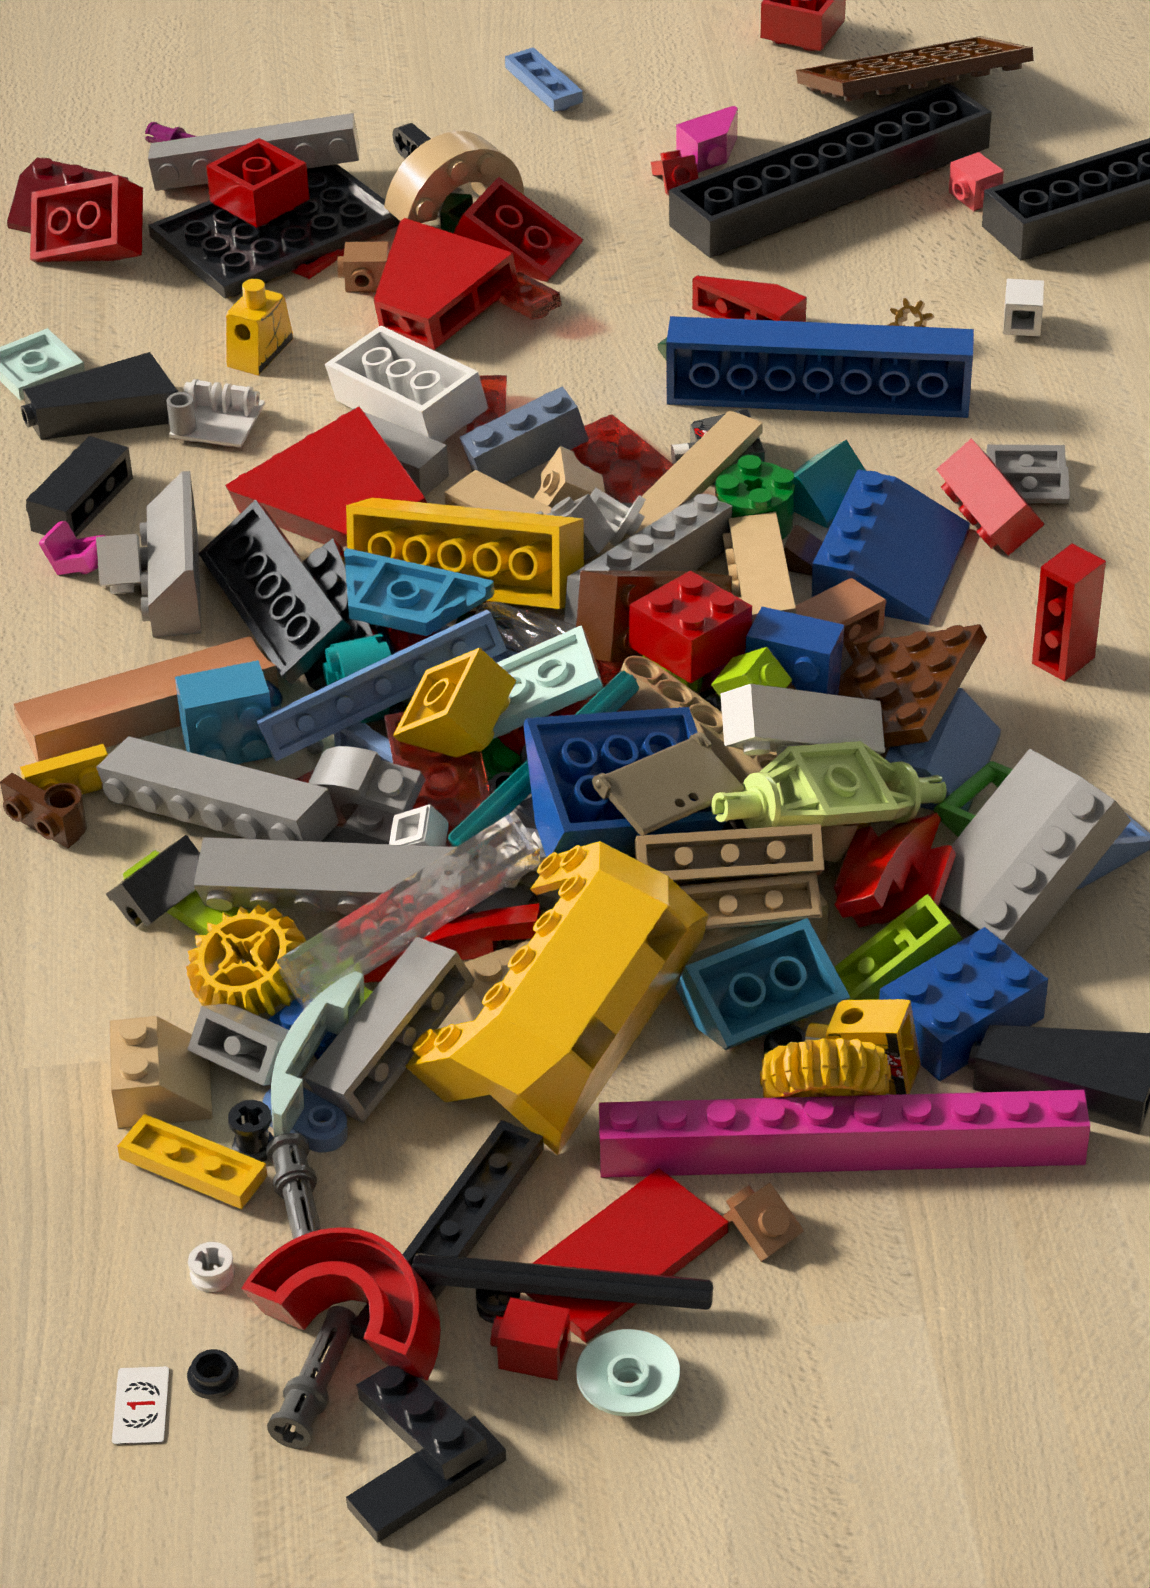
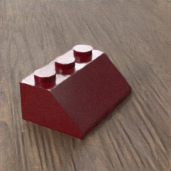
M37 157L19 175L7 219V227L31 233L32 192L116 175L109 171H97L77 164L70 165L52 161L50 158Z

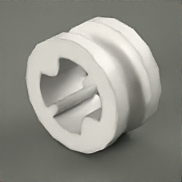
M206 1242L195 1247L189 1254L190 1279L198 1290L204 1292L221 1291L233 1281L235 1275L231 1250L226 1245L219 1242ZM211 1263L220 1265L219 1268L214 1265V1270L212 1271L203 1270V1267L209 1269V1264Z

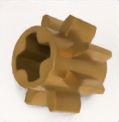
M903 298L904 307L899 310L895 308L890 309L891 313L895 315V322L888 325L906 326L902 325V322L907 321V314L911 312L916 318H920V321L914 323V327H926L927 321L932 320L934 315L921 312L925 305L922 300L917 302L914 307L910 305L908 299Z

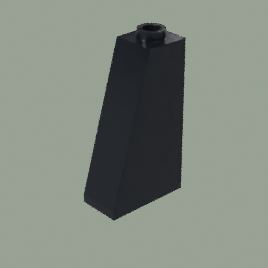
M151 352L23 389L25 405L21 406V414L25 425L28 428L33 427L41 440L169 424L166 400L171 394L177 393L178 390Z
M989 1025L982 1043L975 1041L970 1051L968 1068L974 1070L973 1090L980 1092L1084 1090L1090 1122L1140 1135L1150 1107V1033Z

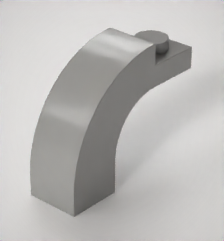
M339 746L329 748L322 753L308 783L328 788L340 824L345 825L359 804L396 815L412 810L426 779L421 771L381 760L375 751Z

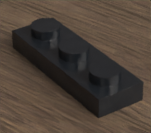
M388 1365L356 1384L359 1399L445 1481L489 1454L486 1439L419 1377L406 1373L399 1367Z

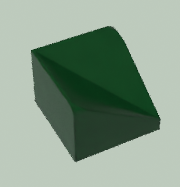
M450 193L446 197L440 211L441 230L454 233L463 214L473 204L472 195Z

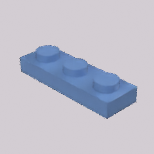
M534 47L505 56V68L552 111L567 110L571 106L583 103V91Z

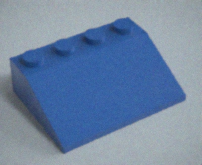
M858 469L813 561L811 598L853 578L886 599L885 617L929 625L970 531V523L895 476Z
M689 707L525 719L523 724L534 819L546 857L554 852L559 854L569 851L577 845L582 847L599 841L626 855L635 854L634 841L636 836L641 835L609 798L604 800L593 787L592 779L598 774L610 773L689 739L691 735L698 732ZM709 806L646 835L720 831L727 821H717L715 817L718 814L713 815L712 807Z

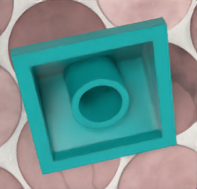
M847 439L815 455L793 471L795 484L794 512L827 529L831 526L857 470L866 471Z

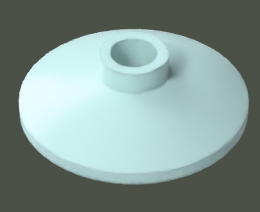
M635 1329L615 1330L597 1337L582 1351L576 1368L577 1383L583 1396L599 1410L617 1416H639L659 1409L671 1399L679 1384L680 1365L674 1350L658 1336Z

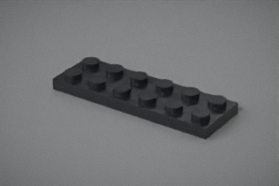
M254 500L198 553L271 662L276 665L280 675L291 685L312 668L313 664L325 654L326 648H329L331 644L339 643L343 636L352 629L273 518L257 500Z

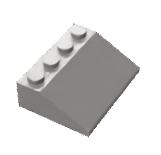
M1029 749L951 845L956 852V857L939 904L976 932L986 927L1022 957L1131 822V819L1114 799L1084 778Z

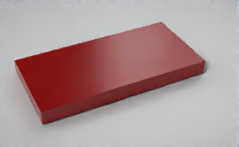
M658 1168L532 1264L673 1276L728 1233L729 1221ZM525 1293L537 1303L570 1309V1331L585 1343L636 1305L635 1303Z

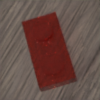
M521 272L516 273L518 284L510 290L507 288L501 290V297L496 300L532 320L543 318L549 314V311L562 306L560 292Z

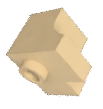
M560 446L540 474L541 488L533 499L553 508L567 497H571L575 501L587 494L591 495L595 487L605 493L603 477L601 474L582 465L575 457L573 451Z

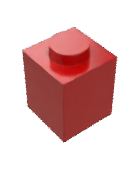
M510 1297L504 1317L496 1316L491 1331L490 1345L491 1347H497L498 1369L558 1381L571 1342L570 1309Z

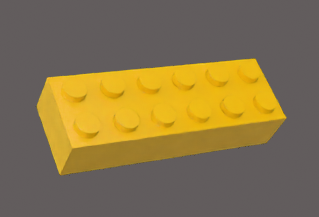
M369 498L346 505L348 549L493 580L494 595L487 601L562 609L566 604L567 577L584 567L583 518L381 498Z

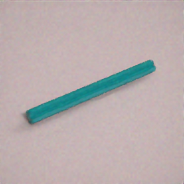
M625 671L619 672L575 715L617 712L638 692L639 685L636 682L637 679ZM528 760L449 834L448 840L451 847H466L469 853L531 794Z

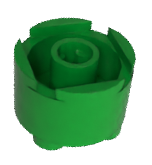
M746 455L739 458L737 464L727 467L718 475L715 482V497H717L718 501L733 505L731 518L776 512L781 539L786 538L792 531L795 484L794 474L791 470L772 463L763 462L758 456Z

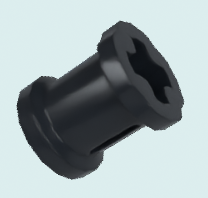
M245 1100L232 1107L228 1114L229 1127L235 1133L232 1150L261 1162L267 1160L266 1147L274 1138L271 1132L268 1131L272 1117L271 1110L266 1104L257 1100ZM242 1116H244V1124H242ZM259 1140H261L262 1148H260Z

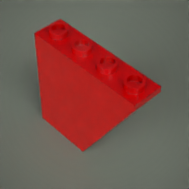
M407 218L402 219L373 300L379 326L381 325L427 348L435 350L518 284L513 253Z
M360 406L341 415L335 421L307 435L301 441L273 455L267 461L239 475L236 479L225 485L239 513H242L254 500H257L267 510L279 528L322 544H326L334 538L342 547H347L346 505L369 498L427 503L424 495Z

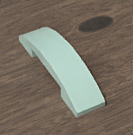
M354 971L330 985L303 1010L288 1031L277 1055L272 1074L271 1108L274 1138L281 1134L290 1133L304 1109L303 1079L300 1078L325 1034L329 1031L338 1035L364 1003V974Z

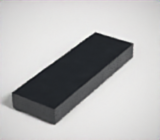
M475 1415L468 1419L467 1422L486 1439L489 1453L445 1481L417 1453H414L346 1496L347 1508L377 1543L506 1461V1449Z

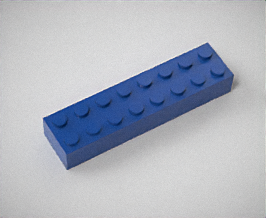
M670 316L666 341L667 405L969 418L974 329Z

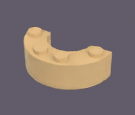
M467 131L447 132L426 141L405 159L391 181L384 208L400 221L404 218L419 223L434 221L437 219L440 206L446 197L458 186L471 182L472 190L481 196L500 177L524 195L522 177L513 161L483 137Z

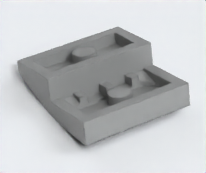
M987 444L986 454L1027 503L1069 504L1068 467H1066L1065 445Z

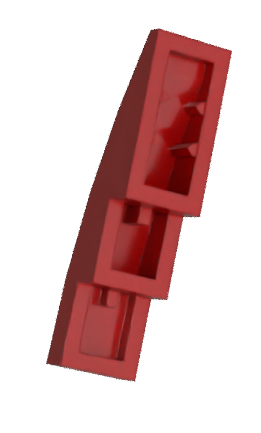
M938 813L895 825L881 834L863 852L847 876L834 904L842 918L881 909L888 895L902 892L906 880L921 876L941 821Z
M540 903L481 911L448 919L409 933L363 956L359 973L364 974V983L381 982L416 937L457 951L462 960L475 959L495 952L497 941L531 939L536 934L533 927L541 917Z

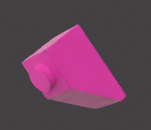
M730 106L676 124V150H681V156L695 155L698 173L727 163L737 140L738 108Z

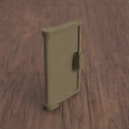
M701 732L691 735L689 739L610 773L598 774L592 779L593 787L604 800L609 798L641 836L711 806L713 796L716 793L744 791V787L710 749L712 743Z

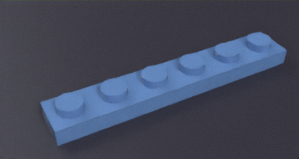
M485 610L257 719L256 722L275 761H278L413 696L427 669L478 648H481L491 658L507 651L491 612Z

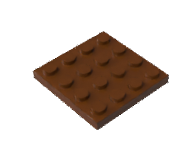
M981 624L965 627L954 625L940 631L927 633L925 631H917L908 636L896 638L880 637L871 642L858 644L853 642L844 643L853 664L840 676L838 695L881 701L884 748L929 742L986 641L987 636Z

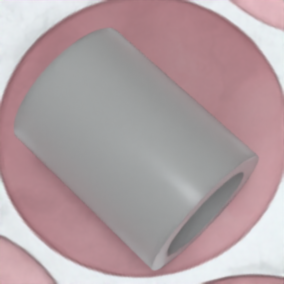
M186 392L171 394L166 400L170 431L179 436L189 435L197 428L193 397Z

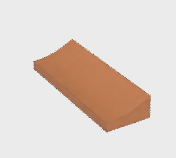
M248 636L14 704V710L36 761L39 762L103 744L105 748L118 745L128 736L138 739L181 726L175 683L176 676L259 660L265 680H269L279 689L277 668L275 664L262 654L252 637Z

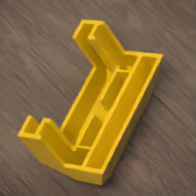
M601 841L582 847L577 845L569 851L559 854L554 852L543 860L537 869V873L540 876L530 890L539 895L559 889L558 895L561 896L553 909L546 911L537 920L533 927L536 934L529 944L521 947L511 957L508 963L510 971L502 982L495 984L486 993L482 1000V1004L485 1007L474 1021L456 1025L450 1024L447 1027L433 1030L428 1029L423 1032L413 1044L412 1051L414 1054L405 1066L445 1103L491 1095L531 1132L543 1136L544 1144L556 1155L560 1154L703 940L709 915L669 876Z

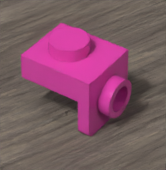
M61 521L39 541V545L57 575L75 572L88 574L98 568L96 537L105 535L77 539L68 523Z

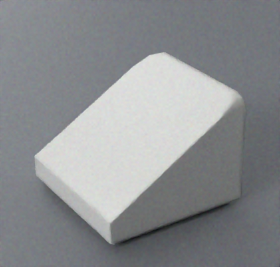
M431 804L394 815L389 844L445 847L448 821Z

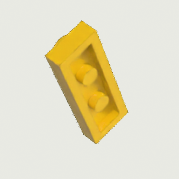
M147 1114L142 1115L117 1145L119 1159L239 1209L246 1205L268 1177L266 1163Z

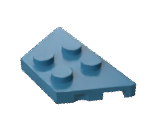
M348 548L344 551L349 619L428 636L494 595L493 580Z

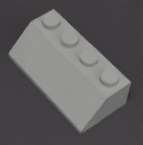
M182 471L147 505V522L140 523L142 546H147L140 547L142 571H148L140 572L142 595L148 596L141 597V611L143 622H151L153 637L201 633L198 529L190 471Z

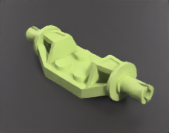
M862 741L788 746L760 772L750 774L743 782V792L716 793L713 796L711 807L713 815L718 814L715 817L717 821L724 822L727 820L743 819L748 829L821 824V827L891 820L896 823L910 822L917 815L921 804L943 802L947 789L945 782H941L943 779L941 776L933 775L918 778L916 771L910 764L903 761L890 763Z

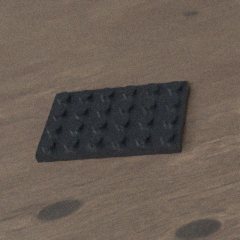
M334 164L307 168L309 200L296 206L293 210L270 220L265 225L255 227L208 200L148 225L150 238L226 299L243 292L242 284L246 280L260 279L264 284L268 283L271 279L298 269L299 265H307L328 253L344 249L345 242H362L376 235L384 234L388 230L399 226L400 220L384 208L385 199L341 166Z

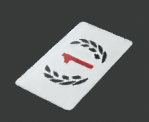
M168 1367L120 1368L118 1370L112 1433L113 1444L163 1442L169 1379Z

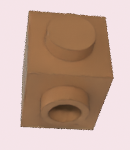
M388 241L345 242L344 256H338L337 272L338 278L345 279L346 292L377 291L389 255Z

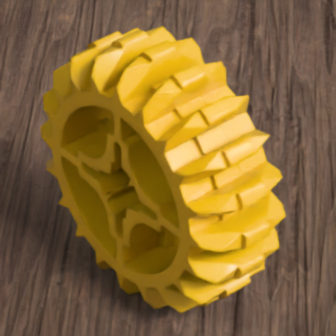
M258 904L251 913H248L246 909L240 906L235 916L230 917L223 912L222 922L217 925L207 922V931L209 932L207 935H195V944L198 948L188 951L190 964L186 966L190 980L189 983L191 984L190 989L195 998H199L198 1000L202 1006L228 1004L238 1006L259 1017L264 1012L273 1016L275 1015V1007L279 1004L290 1006L291 999L289 995L291 993H302L300 981L310 978L307 964L311 960L310 952L306 946L307 941L302 931L298 930L295 922L289 916L283 917L275 908L266 912Z
M806 1039L804 1042H790L787 1046H777L764 1054L762 1071H760V1086L763 1087L764 1098L886 1095L889 1092V1081H891L890 1065H888L887 1054H885L884 1049L871 1042H861L858 1039Z

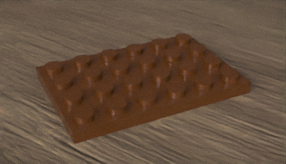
M976 36L796 70L797 83L808 86L810 91L821 90V94H832V97L835 98L844 97V101H855L864 99V93L876 91V95L892 94L897 92L896 87L908 85V89L927 87L928 81L939 79L940 83L959 81V75L971 73V77L990 75L993 68L1002 67V71L1022 69V63L1034 61L1033 47L984 36Z

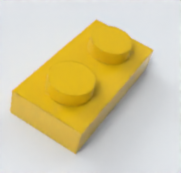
M100 744L21 766V776L43 790L58 783H71L79 787L83 795L103 789V784L96 767L108 756L104 745Z

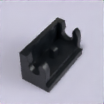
M186 834L107 892L106 896L110 901L113 900L125 918L134 927L139 926L142 922L148 926L195 890L194 880L200 852Z

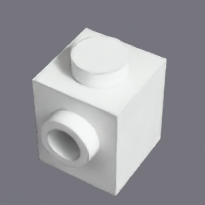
M1007 279L1004 335L1040 336L1043 312V280Z
M137 534L96 537L100 586L103 588L110 587V594L133 593L134 585H141L140 572H142L139 536Z

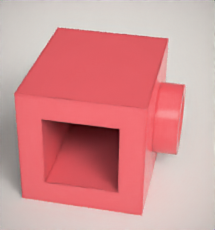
M979 152L950 162L949 193L972 211L983 208L984 190L1002 185L1004 170Z

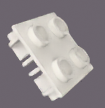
M193 379L192 382L185 383L184 392L189 393L193 397L197 428L193 433L185 436L175 435L170 431L169 437L184 439L189 442L198 441L219 444L225 447H242L265 405V400H260V392L254 391L253 387L232 386L226 383L222 391L220 382H215L212 386L211 382Z

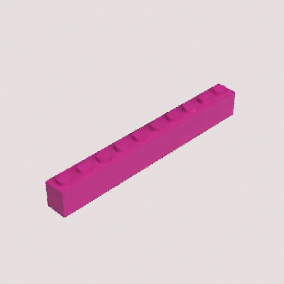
M1084 1090L599 1102L601 1178L646 1177L658 1168L669 1176L1086 1165L1091 1126Z

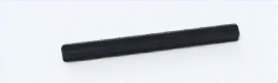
M423 1253L416 1254L412 1264L413 1269L425 1284L701 1310L710 1309L713 1301V1282L707 1279Z

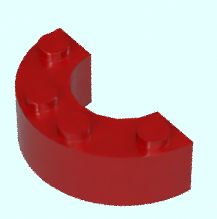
M336 1227L317 1230L299 1236L266 1257L255 1268L241 1288L265 1315L301 1330H305L319 1313L334 1304L351 1300L369 1303L370 1321L364 1335V1340L383 1362L389 1366L399 1367L404 1372L428 1381L434 1368L441 1335L440 1317L435 1299L428 1286L401 1252L390 1242L374 1233L355 1228Z

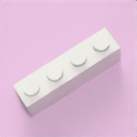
M748 684L721 693L724 745L727 747L743 748L745 755H762L776 752L778 756L788 746L862 741L878 754L885 752L881 701Z

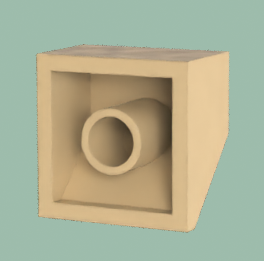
M158 1016L110 1020L111 1093L118 1128L133 1127L143 1114L166 1123L213 1119L210 1060L187 1050L192 1034Z

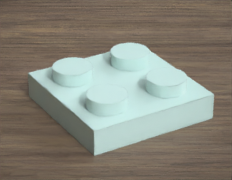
M48 328L0 347V381L20 401L24 399L23 389L85 371L84 362Z

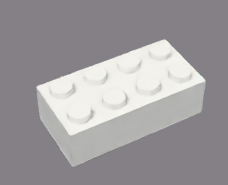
M381 325L325 364L336 401L352 409L360 406L366 413L441 443L488 409L478 371Z

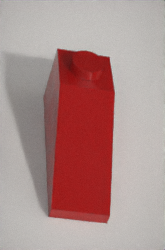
M699 275L692 279V309L711 318L806 322L807 297L778 284Z

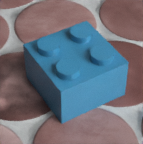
M259 660L175 677L183 741L187 752L233 764L273 757L256 722L257 719L272 713L270 694Z

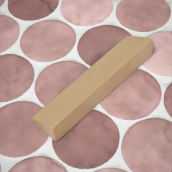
M816 873L680 887L709 914L705 931L795 922L806 918L814 920L822 919L823 917Z

